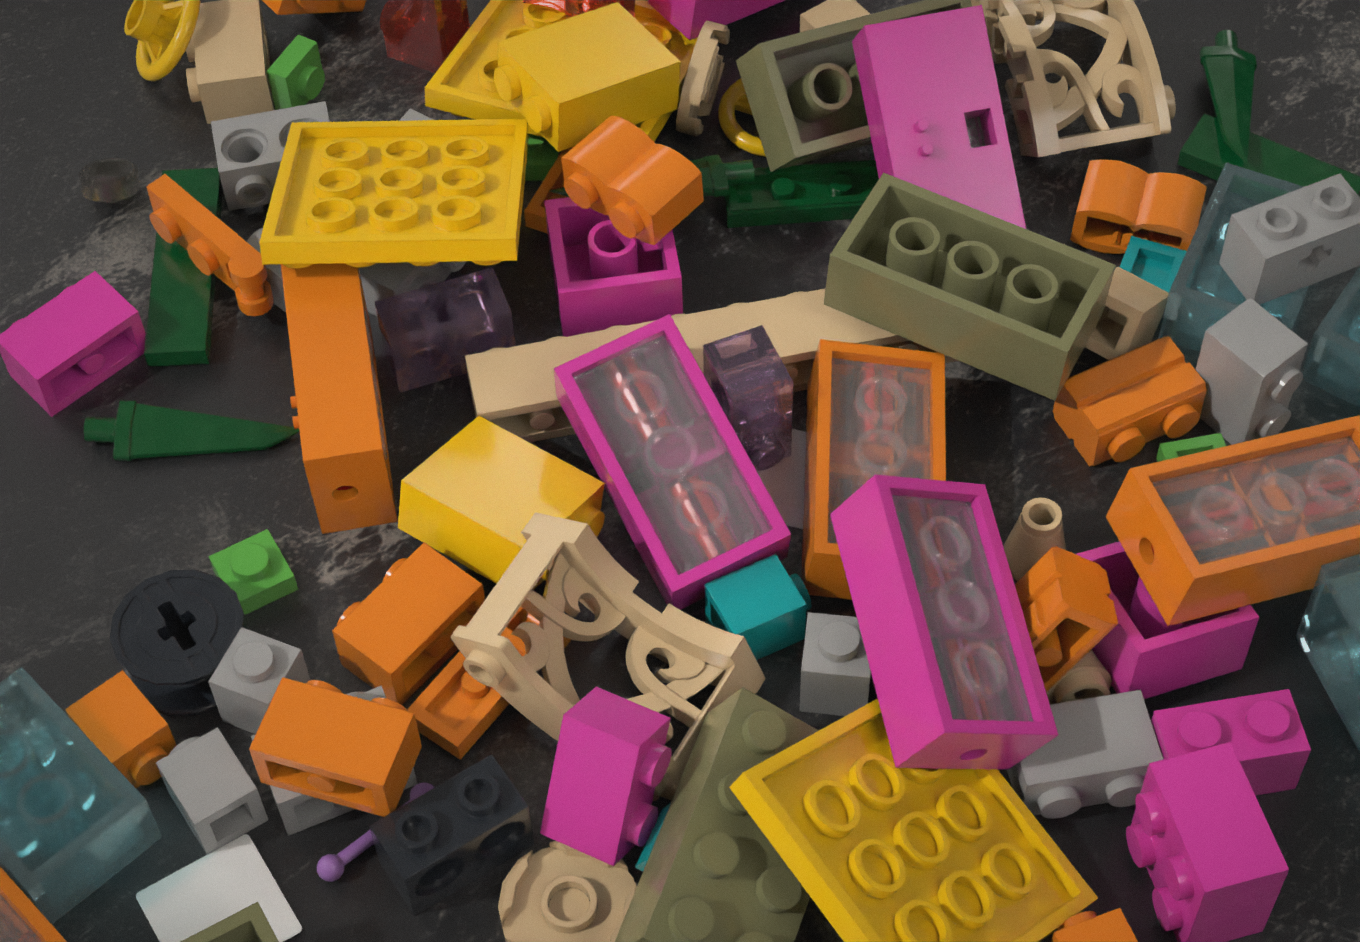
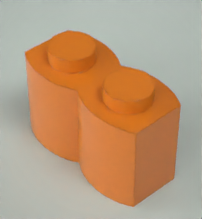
M611 115L561 158L564 188L571 200L581 208H591L601 214L609 215L613 226L627 238L635 237L645 243L655 245L704 201L702 172L690 160L668 146L656 144L636 125L618 116Z
M1089 161L1070 240L1093 251L1124 254L1131 236L1189 251V263L1207 186L1195 179L1177 173L1158 172L1148 174L1142 169L1122 161Z

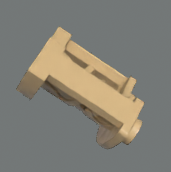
M971 0L972 6L982 5L992 58L995 64L1007 62L1014 78L1006 81L1005 88L1015 119L1021 155L1043 157L1065 151L1171 133L1170 120L1174 118L1176 112L1174 94L1169 85H1163L1151 39L1133 0ZM1041 19L1042 22L1035 25L1036 20ZM1055 21L1084 27L1107 39L1101 54L1085 76L1081 68L1068 56L1053 50L1036 49V47L1043 44L1052 35ZM1055 73L1061 76V80L1057 83H1049L1046 81L1045 75ZM1123 92L1129 93L1135 99L1139 123L1109 128L1101 113L1097 98L1100 96L1102 104L1109 113L1116 117H1121L1124 103L1118 94ZM1082 114L1084 115L1091 132L1058 137V131L1075 121Z
M535 512L521 532L527 542L466 627L458 625L450 636L466 658L463 666L471 677L486 686L494 688L527 719L558 741L563 714L580 701L567 669L563 636L576 641H593L608 635L613 630L617 631L629 640L626 649L627 670L633 683L643 693V695L628 698L627 700L658 713L667 712L690 728L673 756H671L668 769L662 781L655 787L653 801H657L660 796L672 800L707 713L742 687L756 694L766 678L744 636L711 626L684 613L671 604H668L663 613H661L634 594L633 590L639 581L610 555L587 523ZM548 568L550 572L542 597L533 588ZM578 600L595 614L594 622H582L572 618L581 612ZM520 606L539 620V626L535 623L524 622L519 624L511 633V635L519 637L524 642L525 656H521L508 638L500 636ZM648 654L655 656L669 664V669H659L653 675L646 663V656ZM541 669L544 679L538 674ZM709 684L716 686L702 710L687 701ZM671 723L669 724L666 742L673 737Z

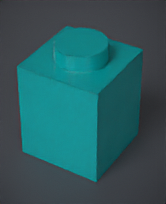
M776 554L704 584L705 619L707 623L727 632L744 636L756 660L805 639L806 611L812 607L808 590L798 574L788 575Z

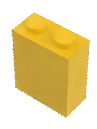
M616 2L499 41L498 67L494 70V82L500 97L504 101L510 102L526 118L530 128L535 133H540L560 152L576 146L611 115L621 117L635 125L677 110L681 61L624 7Z
M478 416L401 480L398 529L423 543L425 542L430 547L497 584L527 542L521 532L535 512L587 523L597 537L605 520V514L601 511L605 483ZM548 568L541 576L537 584L534 586L533 590H535L544 580L547 581L550 572Z

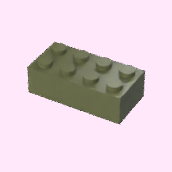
M923 0L762 42L737 59V67L770 172L872 144L852 44L853 39L864 25L973 7L971 0Z
M883 172L830 254L824 305L1055 401L1103 315L1116 265Z
M743 687L707 713L615 942H794L810 896L729 787L744 771L819 730Z

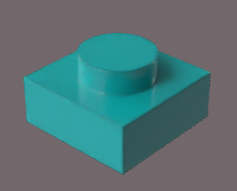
M1131 236L1120 268L1170 293L1171 297L1165 310L1171 311L1187 267L1190 252Z

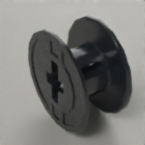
M170 570L145 579L124 596L112 616L109 639L117 661L123 666V671L158 713L169 717L197 716L218 708L208 681L241 627L248 629V627L244 623V612L236 592L220 577L199 570ZM183 635L191 648L183 651L176 641V637Z

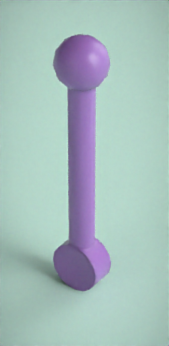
M429 783L415 785L410 791V800L405 804L433 789L434 786ZM367 831L337 855L327 854L322 856L316 867L319 877L327 882L338 880L343 875L344 866L374 844L371 831Z

